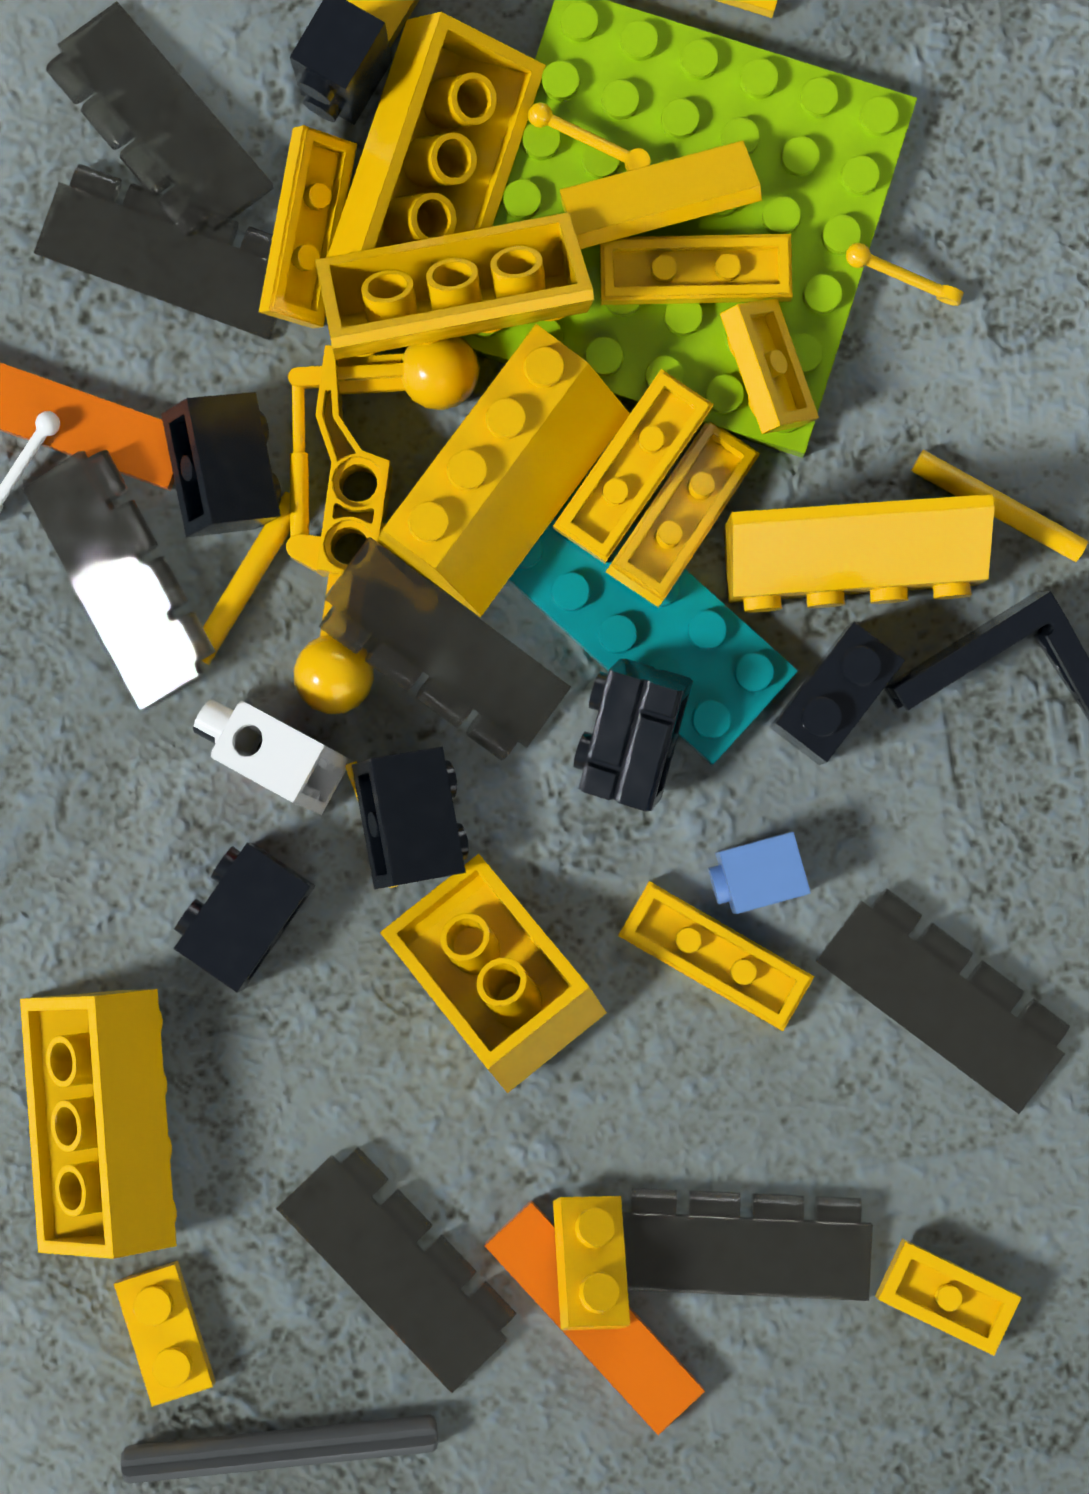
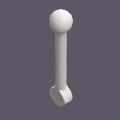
M44 411L37 416L35 421L36 431L0 484V513L3 509L4 501L46 437L54 435L59 430L60 419L55 413Z

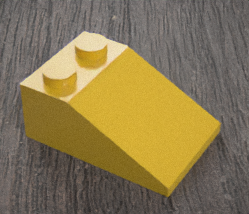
M477 854L465 864L466 873L448 877L383 929L380 934L503 1089L509 1093L607 1012L589 985L481 855Z

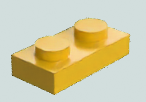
M778 299L740 303L719 313L727 334L729 349L736 359L748 393L750 409L757 419L761 433L766 434L802 427L819 419Z
M621 1196L557 1198L553 1201L561 1330L621 1329L630 1326Z
M903 1238L875 1295L878 1300L993 1356L1021 1300L1017 1293Z
M175 1261L117 1280L114 1283V1287L151 1406L153 1407L212 1388L216 1380L179 1262Z

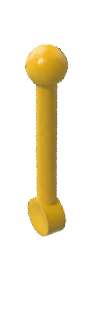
M536 103L528 111V119L535 127L549 126L624 162L627 171L650 165V156L644 149L634 148L628 151L554 115L546 103Z
M854 243L846 251L847 262L852 267L862 268L868 266L936 296L937 300L948 305L959 306L964 294L962 290L949 285H941L872 255L869 247L865 244Z

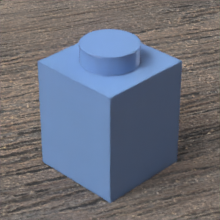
M794 832L779 834L715 852L718 865L708 868L718 905L729 902L731 912L734 914L811 894Z

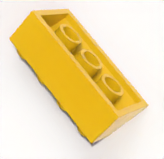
M443 12L407 19L327 257L492 227L528 121V111L534 103L546 65Z
M569 212L315 259L335 360L354 356L366 357L380 351L418 344L429 345L440 340L470 334L493 333L502 328L539 321H556L566 316L587 313L594 301L593 287Z
M535 324L383 527L378 542L481 618L622 427L630 413L587 361L539 325Z
M994 494L732 512L723 527L728 603L744 602V612L753 613L781 610L782 599L807 598V608H828L845 605V595L870 593L871 604L908 601V590L933 589V599L972 596L971 586H978L989 579L995 508Z
M158 989L118 990L20 999L38 1253L115 1259L176 1247L175 1222L177 1209L173 1200L170 1162L172 1144L168 1135L166 1108L167 1079L163 1067L161 1040L163 1019L159 1009Z

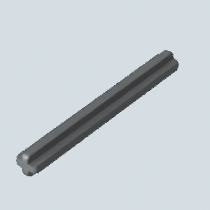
M428 1414L129 1445L121 1453V1472L124 1482L132 1484L430 1453L435 1451L438 1446L437 1422L434 1416Z

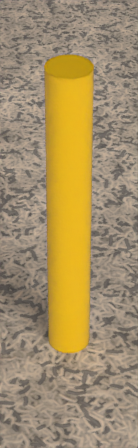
M924 449L911 469V472L956 497L994 494V518L1074 562L1079 560L1088 544L1087 539Z
M287 491L283 493L279 505L281 516L264 525L187 652L207 665H210L290 532V493Z

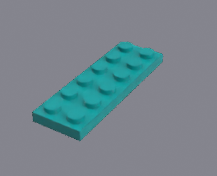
M583 478L508 581L608 672L621 658L653 666L657 670H666L691 678L693 683L679 736L708 763L713 765L798 670L686 569L683 570L659 607L606 573V570L637 526L635 523H633L606 564L554 530L553 525L586 479Z

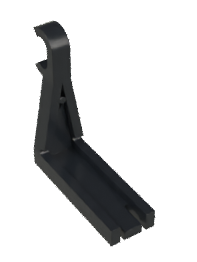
M1051 591L1034 592L910 671L905 672L884 688L897 709L904 706L906 710H910L1039 629L1038 633L1033 635L1089 721V657Z

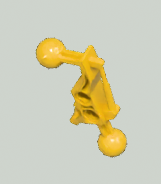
M462 337L444 339L429 345L418 344L408 346L402 354L354 356L338 360L334 359L332 345H325L322 366L296 367L288 373V380L292 385L293 453L289 454L290 538L287 540L286 550L296 562L320 574L322 577H328L320 637L310 641L301 650L293 668L294 685L301 699L314 710L326 714L346 713L358 707L369 695L374 681L373 663L367 650L357 642L366 582L379 584L402 593L412 606L422 614L434 612L439 604L436 592L430 587L424 575L403 561L405 565L403 568L404 575L382 554V548L386 547L378 542V538L383 527L386 525L393 468L390 460L361 450L343 422L342 395L406 391L413 401L428 409L445 410L457 407L471 396L478 384L480 371L476 352L467 340ZM319 388L315 416L331 460L321 537L309 535L308 453H305V389ZM360 471L372 474L377 479V487L375 493L369 499L355 502L343 495V485L349 475ZM348 533H357L368 540L366 556L356 564L346 565L340 563L334 556L336 542Z

